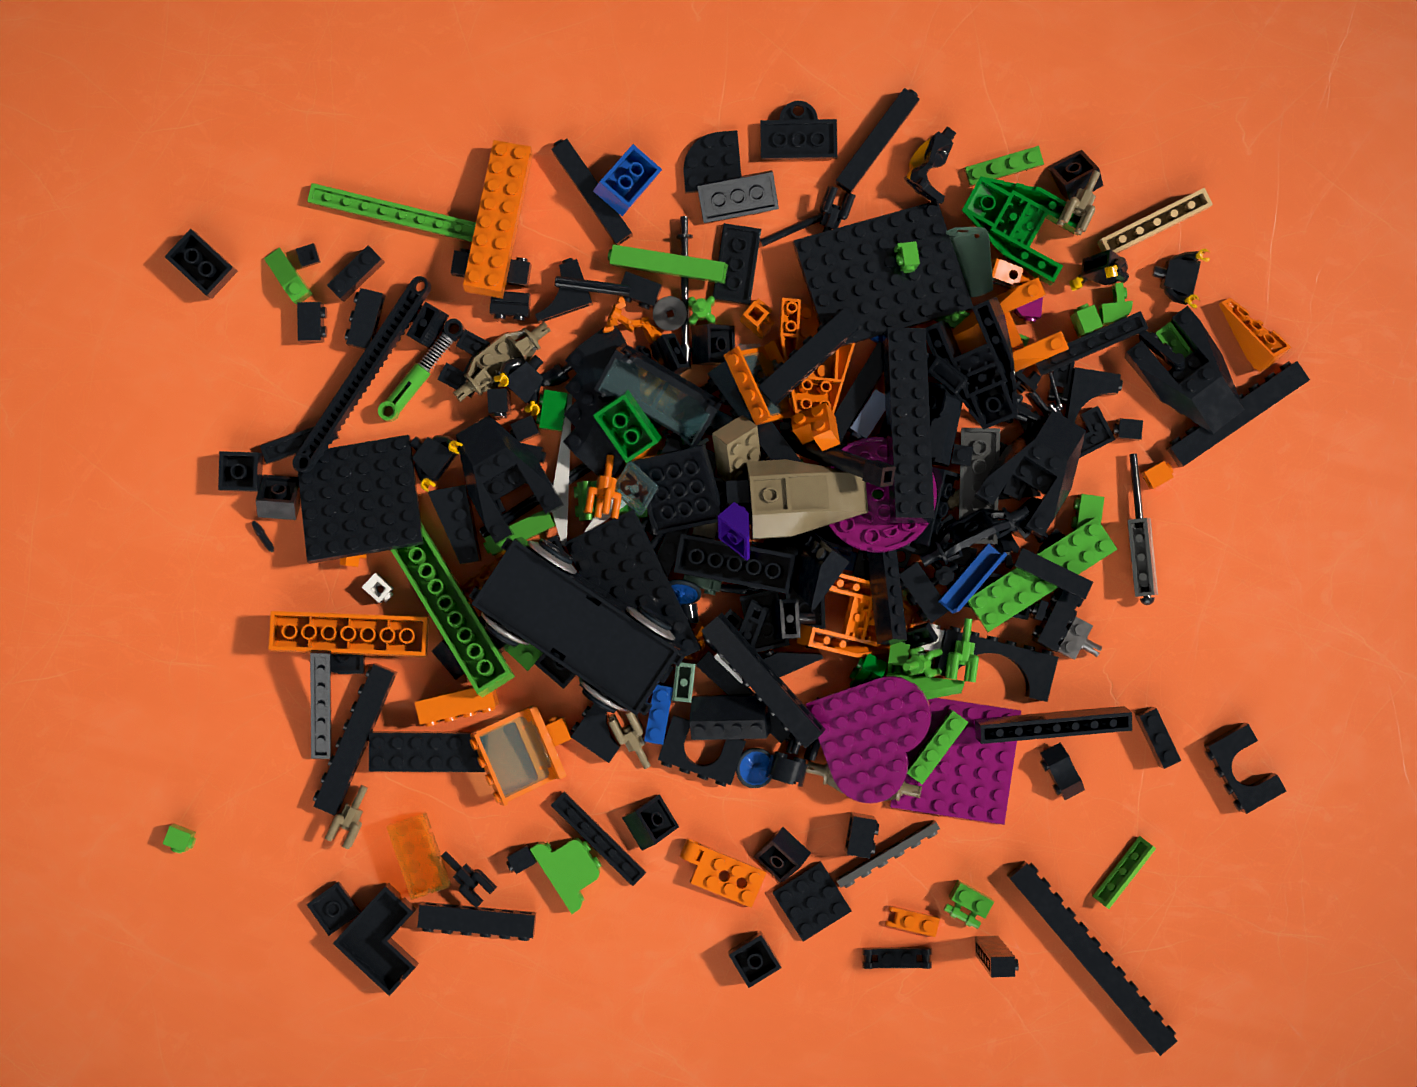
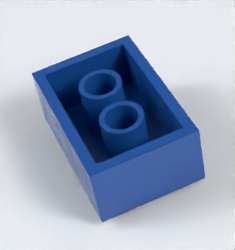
M633 144L601 179L593 192L623 216L655 180L662 169Z

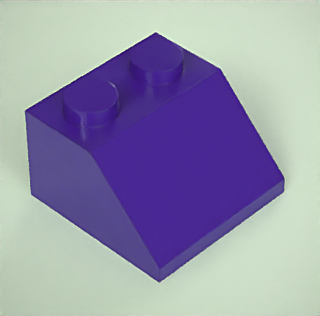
M733 502L718 515V536L722 542L745 560H748L750 558L749 513L745 507Z

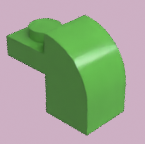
M1123 283L1112 285L1113 303H1105L1098 306L1099 317L1103 325H1109L1126 318L1131 312L1133 301L1125 302V299H1127V289L1123 286Z

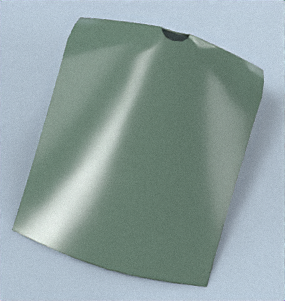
M955 227L947 230L946 234L950 236L970 298L992 291L990 240L986 228ZM957 230H968V232H957ZM979 234L980 236L976 238L974 235Z

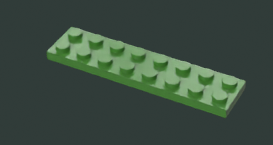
M1095 517L1037 555L1076 574H1080L1116 551L1117 548L1097 517ZM1015 568L973 595L969 599L968 604L988 633L1058 587L1019 568Z

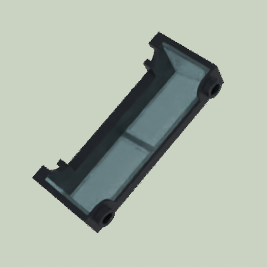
M625 343L615 350L594 388L598 395L605 399H608V397L616 398L629 390L646 416L679 435L682 440L681 443L687 448L698 446L724 402Z

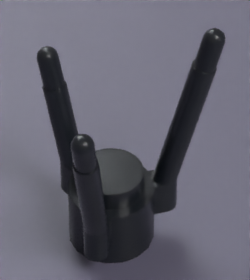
M1049 372L1056 405L1054 402L1046 405L1036 391L1029 393V396L1045 416L1052 410L1063 415L1060 410L1064 409L1060 402L1053 374Z

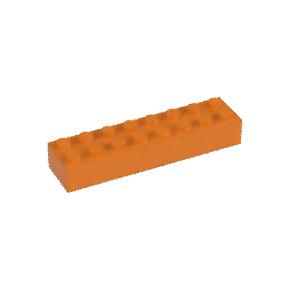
M493 140L463 282L465 292L503 299L532 160L531 146Z
M271 611L268 650L273 652L310 653L311 650L331 651V654L427 657L429 618Z

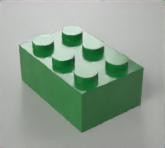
M629 390L601 407L593 415L626 463L657 444L662 438Z

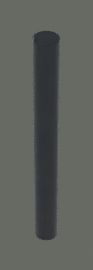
M818 213L761 239L760 242L764 247L821 221L823 213Z

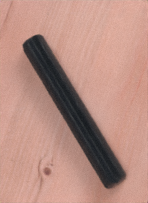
M556 276L555 286L560 288L620 296H630L631 293L629 285Z

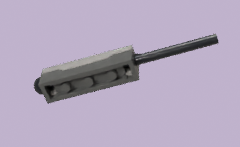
M1129 454L1136 518L1128 520L1135 597L1143 596V598H1140L1141 603L1151 605L1155 600V597H1151V595H1158L1151 518H1143L1137 454Z

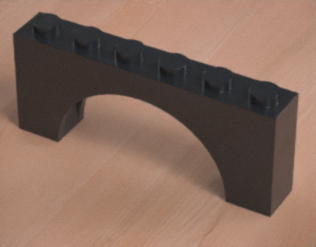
M950 626L949 629L944 628L940 647L943 653L936 658L934 668L941 669L940 675L945 676L949 652L955 651L956 640L962 641L963 633H961V628ZM971 631L970 642L975 643L974 655L996 653L1007 657L1018 666L1024 676L1026 684L1025 696L1048 702L1059 658L1053 656L1054 652L1042 649V653L1036 652L1035 647L1028 645L1020 648L1016 646V642L1005 640V643L998 642L996 637L987 635L985 639L979 637L980 633Z
M673 665L669 667L660 682L663 684L675 668ZM594 703L592 707L587 706L582 713L584 719L581 723L576 722L571 729V732H573L571 738L610 763L620 745L609 732L607 711Z

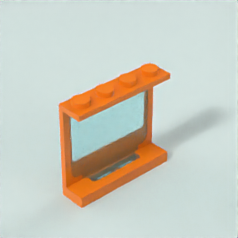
M775 339L763 347L742 351L737 346L724 354V358L755 425L796 415L794 413L791 393L778 405L774 406L758 388L761 385L759 382L763 377L772 375L775 372L774 368L780 362L785 363L779 339Z
M537 706L527 707L470 734L472 738L470 739V744L473 750L478 752L479 757L477 760L481 768H484L487 773L485 779L488 785H492L494 789L492 794L497 804L500 803V805L506 806L508 805L507 802L554 779H562L567 776Z

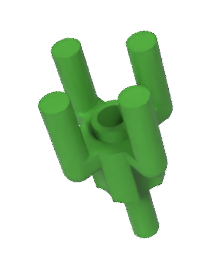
M709 296L706 300L703 298L696 300L694 297L688 299L689 307L692 308L693 312L689 317L690 326H695L698 320L704 319L708 321V324L716 323L715 316L711 314V307L715 304L713 296Z
M965 618L962 641L956 640L955 651L948 654L945 678L957 680L958 666L966 665L964 681L976 683L979 657L974 655L975 643L970 642L973 619Z
M923 647L910 649L909 655L911 658L903 664V669L910 676L924 673L928 678L938 676L942 671L940 668L932 669L931 660L941 656L943 652L941 649H934L924 654Z

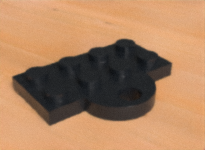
M793 101L787 104L781 111L779 120H760L761 160L837 159L838 157L837 119H818L815 109L807 102ZM795 107H802L804 113L801 116H796L793 113Z

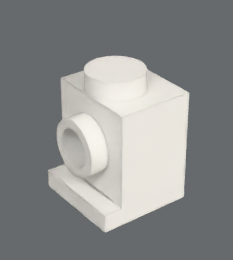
M374 573L362 587L378 603H382L383 600L387 602L393 596L391 591L394 588L378 573ZM380 585L384 588L382 593H379L377 590Z

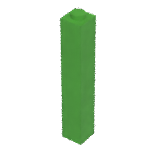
M613 245L608 253L610 264L616 267L725 284L728 267L725 262Z

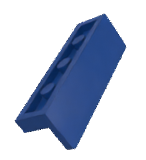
M989 543L986 544L938 601L952 614L959 612L1008 554L1005 552L1000 554Z

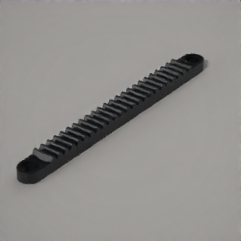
M417 276L410 282L295 455L293 467L296 471L303 474L309 473L320 457L324 456V451L328 450V445L332 444V439L337 436V432L345 424L346 418L350 417L349 414L354 411V406L358 405V400L362 399V394L367 391V386L371 385V380L375 379V374L379 373V368L383 367V362L388 359V355L392 353L396 343L401 340V335L405 334V329L409 328V323L413 322V317L422 308L423 302L431 291V284L426 278ZM424 282L425 288L422 291H417V284ZM306 458L308 461L307 466L300 468L299 462L301 459Z

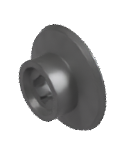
M673 296L660 299L653 308V319L656 325L663 330L672 331L678 329L684 324L687 317L684 303ZM673 310L674 316L668 318L667 311Z

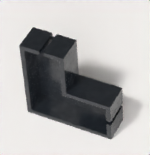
M390 883L379 892L333 942L345 956L388 996L397 989L419 964L391 938L417 908L405 897L401 900L399 898L401 894Z

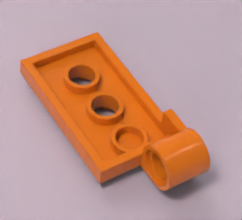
M688 838L679 855L680 858L696 864L690 879L691 884L752 908L767 873L766 871L717 852ZM723 870L729 872L726 880L719 879V873ZM745 878V886L738 887L736 885L737 879Z

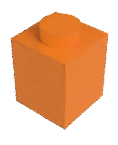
M1161 461L1141 472L1149 489H1154L1174 478L1171 465L1165 461Z
M557 715L547 720L549 724L545 726L554 747L572 739L564 717L559 719Z

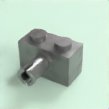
M1075 617L1074 621L1067 625L1068 633L1066 637L1058 643L1061 646L1058 652L1075 660L1081 649L1097 657L1100 654L1098 651L1102 650V646L1094 643L1087 637L1093 625Z

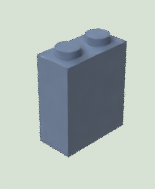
M878 390L872 393L850 427V437L856 441L864 438L867 439L886 410L885 395Z

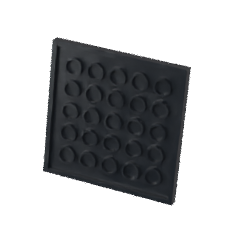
M410 435L328 448V450L324 451V456L320 457L309 473L303 474L298 471L306 557L309 564L424 544ZM306 458L301 459L299 462L300 468H305L308 464Z

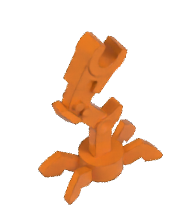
M623 296L619 297L618 304L613 305L607 325L603 329V333L613 331L614 326L618 325L617 321L624 324L631 333L635 327H642L649 344L656 341L662 335L655 325L652 326L647 321L649 319L647 317H642L640 320H630L621 315V309L626 306Z

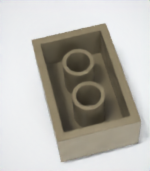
M741 415L712 433L717 474L725 482L745 480L748 478L746 462L761 461L758 427L744 415Z

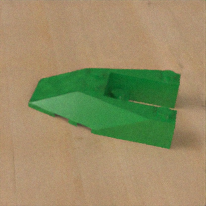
M980 176L961 211L976 227L986 228L990 242L1003 256L1017 266L1022 267L1023 270L1033 277H1039L1040 281L1049 286L1055 282L1063 265L1030 248V245L1045 218L1057 224L1066 201L1041 187H1031L1020 183L1015 184ZM1072 213L1069 222L1065 223L1062 228L1075 234L1074 231L1081 216Z

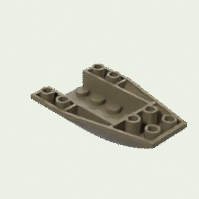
M787 459L746 462L752 511V539L792 537L868 513L866 482L862 481L861 477L836 468Z

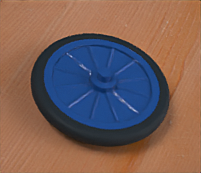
M687 580L670 581L681 605L693 604L701 598V590L696 584Z
M751 748L743 752L736 769L740 782L749 788H761L767 785L773 775H770L769 778L765 777L771 754L761 748Z

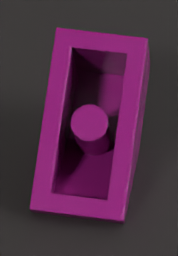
M1043 297L1014 309V313L1019 318H1023L1024 322H1036L1042 315Z

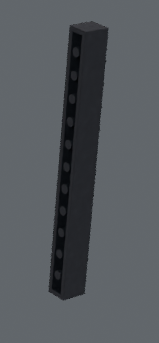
M1023 861L1007 876L1147 1042L1161 1056L1178 1042L1174 1037L1176 1032L1170 1025L1165 1026L1161 1022L1164 1018L1157 1010L1153 1012L1150 1009L1151 1003L1144 995L1142 997L1139 996L1136 992L1139 990L1132 981L1128 982L1124 978L1126 973L1121 967H1115L1111 963L1114 959L1107 951L1103 953L1100 950L1101 944L1094 936L1092 938L1089 937L1086 933L1089 931L1082 922L1078 923L1074 919L1076 914L1070 907L1065 908L1062 905L1064 900L1057 892L1054 894L1051 892L1049 882L1044 877L1042 879L1039 878L1036 874L1039 871L1032 862L1028 865L1027 862Z

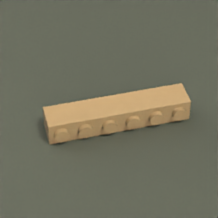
M1203 188L1100 239L1097 244L1101 252L1110 249L1118 254L1207 210L1213 203L1206 189Z

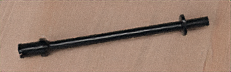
M681 216V234L676 235V238L681 240V255L688 256V240L692 239L693 235L688 234V216ZM681 277V301L686 307L687 317L681 326L680 346L690 365L689 369H691L692 348L689 345L688 278Z

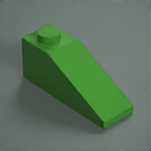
M280 247L264 258L283 289L295 304L303 302L313 295Z

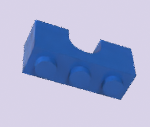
M658 684L653 691L652 707L649 712L644 742L663 745L673 695V686Z

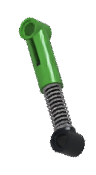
M449 319L446 321L442 330L443 333L439 336L440 339H437L433 347H430L429 353L426 352L427 355H424L425 358L420 360L421 363H415L385 402L379 405L378 414L382 419L392 422L399 417L403 408L431 375L430 368L433 369L432 366H435L434 363H437V360L439 361L438 358H441L443 352L446 353L445 350H448L447 347H450L449 345L460 339L465 327L459 320ZM452 325H459V331L456 334L450 333ZM390 406L393 408V414L387 417L384 414V410Z

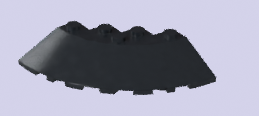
M614 326L613 331L603 333V327L580 344L567 357L565 361L577 374L564 387L576 399L575 403L564 413V416L576 428L563 442L599 477L604 476L607 455L615 456L611 476L613 478L622 467L624 459L593 415L601 407L615 399V397L602 398L594 388L615 350L623 343L627 344L616 326ZM618 360L607 381L623 391L629 390L632 396L642 401L638 368L634 363L629 364Z

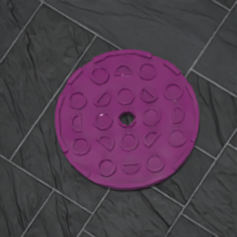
M884 437L864 438L841 449L872 461L880 460L888 463L887 438ZM933 475V495H934V510H935L936 499H937V488H936L935 478H934V475ZM866 482L868 513L828 525L837 537L854 548L868 552H887L904 547L914 541L926 529L929 523H890L889 486L878 487ZM875 490H881L884 493L880 500L872 496Z

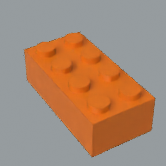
M471 687L421 699L414 703L420 725L425 724L426 727L437 725L440 723L439 720L444 719V722L456 720L458 715L462 714L463 718L474 716L479 710H482V713L494 711L496 709L495 706L499 705L496 689L482 698Z

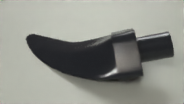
M557 363L546 373L540 374L543 377L541 386H555L567 381L570 378L568 372L573 368L568 363L564 366Z

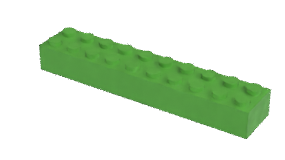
M421 523L424 544L393 549L391 552L476 693L483 698L514 678L515 675Z

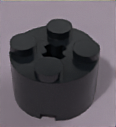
M776 751L774 755L771 754L765 777L769 778L770 775H773L772 779L792 785L799 782L798 786L802 787L808 764H805L806 760L794 757L791 760L787 758L788 754Z

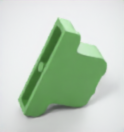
M573 838L555 850L552 849L548 842H538L530 848V851L571 914L575 913L581 908L585 900L580 890L597 880L600 875V867L602 866L596 856L592 857L589 852L591 850L586 840L582 841L580 838Z

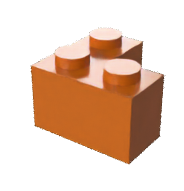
M826 402L791 416L793 432L802 445L815 440L820 449L824 451L840 444L836 417Z

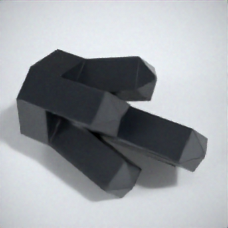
M1011 532L1003 537L997 538V544H994V548L1000 554L1003 552L1008 554L1001 563L1005 561L1006 568L1011 569L1014 566L1011 552L1018 553L1019 546Z

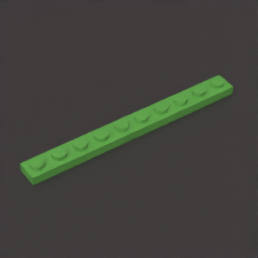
M314 183L311 184L307 200L311 204L472 242L476 222Z

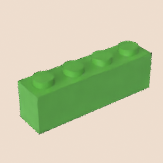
M950 709L909 764L907 774L923 785L969 722Z

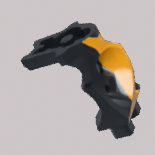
M948 126L942 133L939 131L935 133L932 138L928 139L917 149L909 162V172L904 177V180L916 193L924 196L936 206L944 202L945 196L931 185L927 173L932 168L943 166L947 161L949 152L954 144L952 140L956 135V132Z

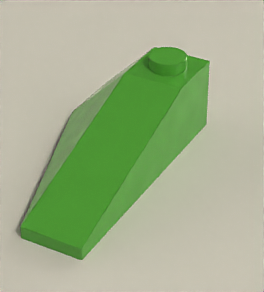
M887 673L886 675L902 677L915 683L924 692L927 699L962 693L965 682L897 673Z

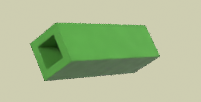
M542 510L510 525L514 533L510 538L514 540L523 537L529 540L556 527L551 513L547 515ZM491 535L484 538L486 542L483 544L488 554L491 553L495 556L505 551L501 548L505 540L495 544Z

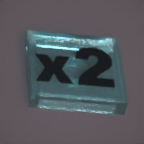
M631 461L627 463L618 479L615 492L621 493V499L640 516L645 512L659 486Z

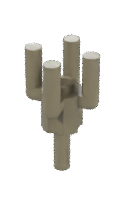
M1093 170L1085 189L1079 188L1075 197L1066 202L1057 225L1064 227L1065 223L1069 222L1072 213L1081 216L1074 233L1081 235L1082 232L1086 231L1096 210L1095 206L1092 205L1096 198L1092 191L1101 174L1100 172Z
M627 710L625 714L630 725L622 729L616 715H610L608 723L618 743L621 745L625 743L629 752L635 751L643 768H649L651 765L642 749L646 742H644L642 737L643 726L638 716Z
M361 785L352 805L346 803L342 813H338L334 817L325 836L326 840L332 841L341 827L349 831L342 847L346 849L352 847L362 826L359 820L363 811L359 809V806L368 787Z

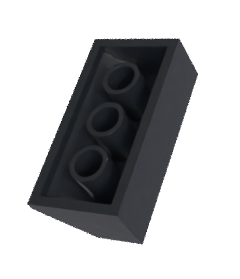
M755 694L692 697L689 720L691 740L765 739L772 731L768 706L764 702L759 701Z

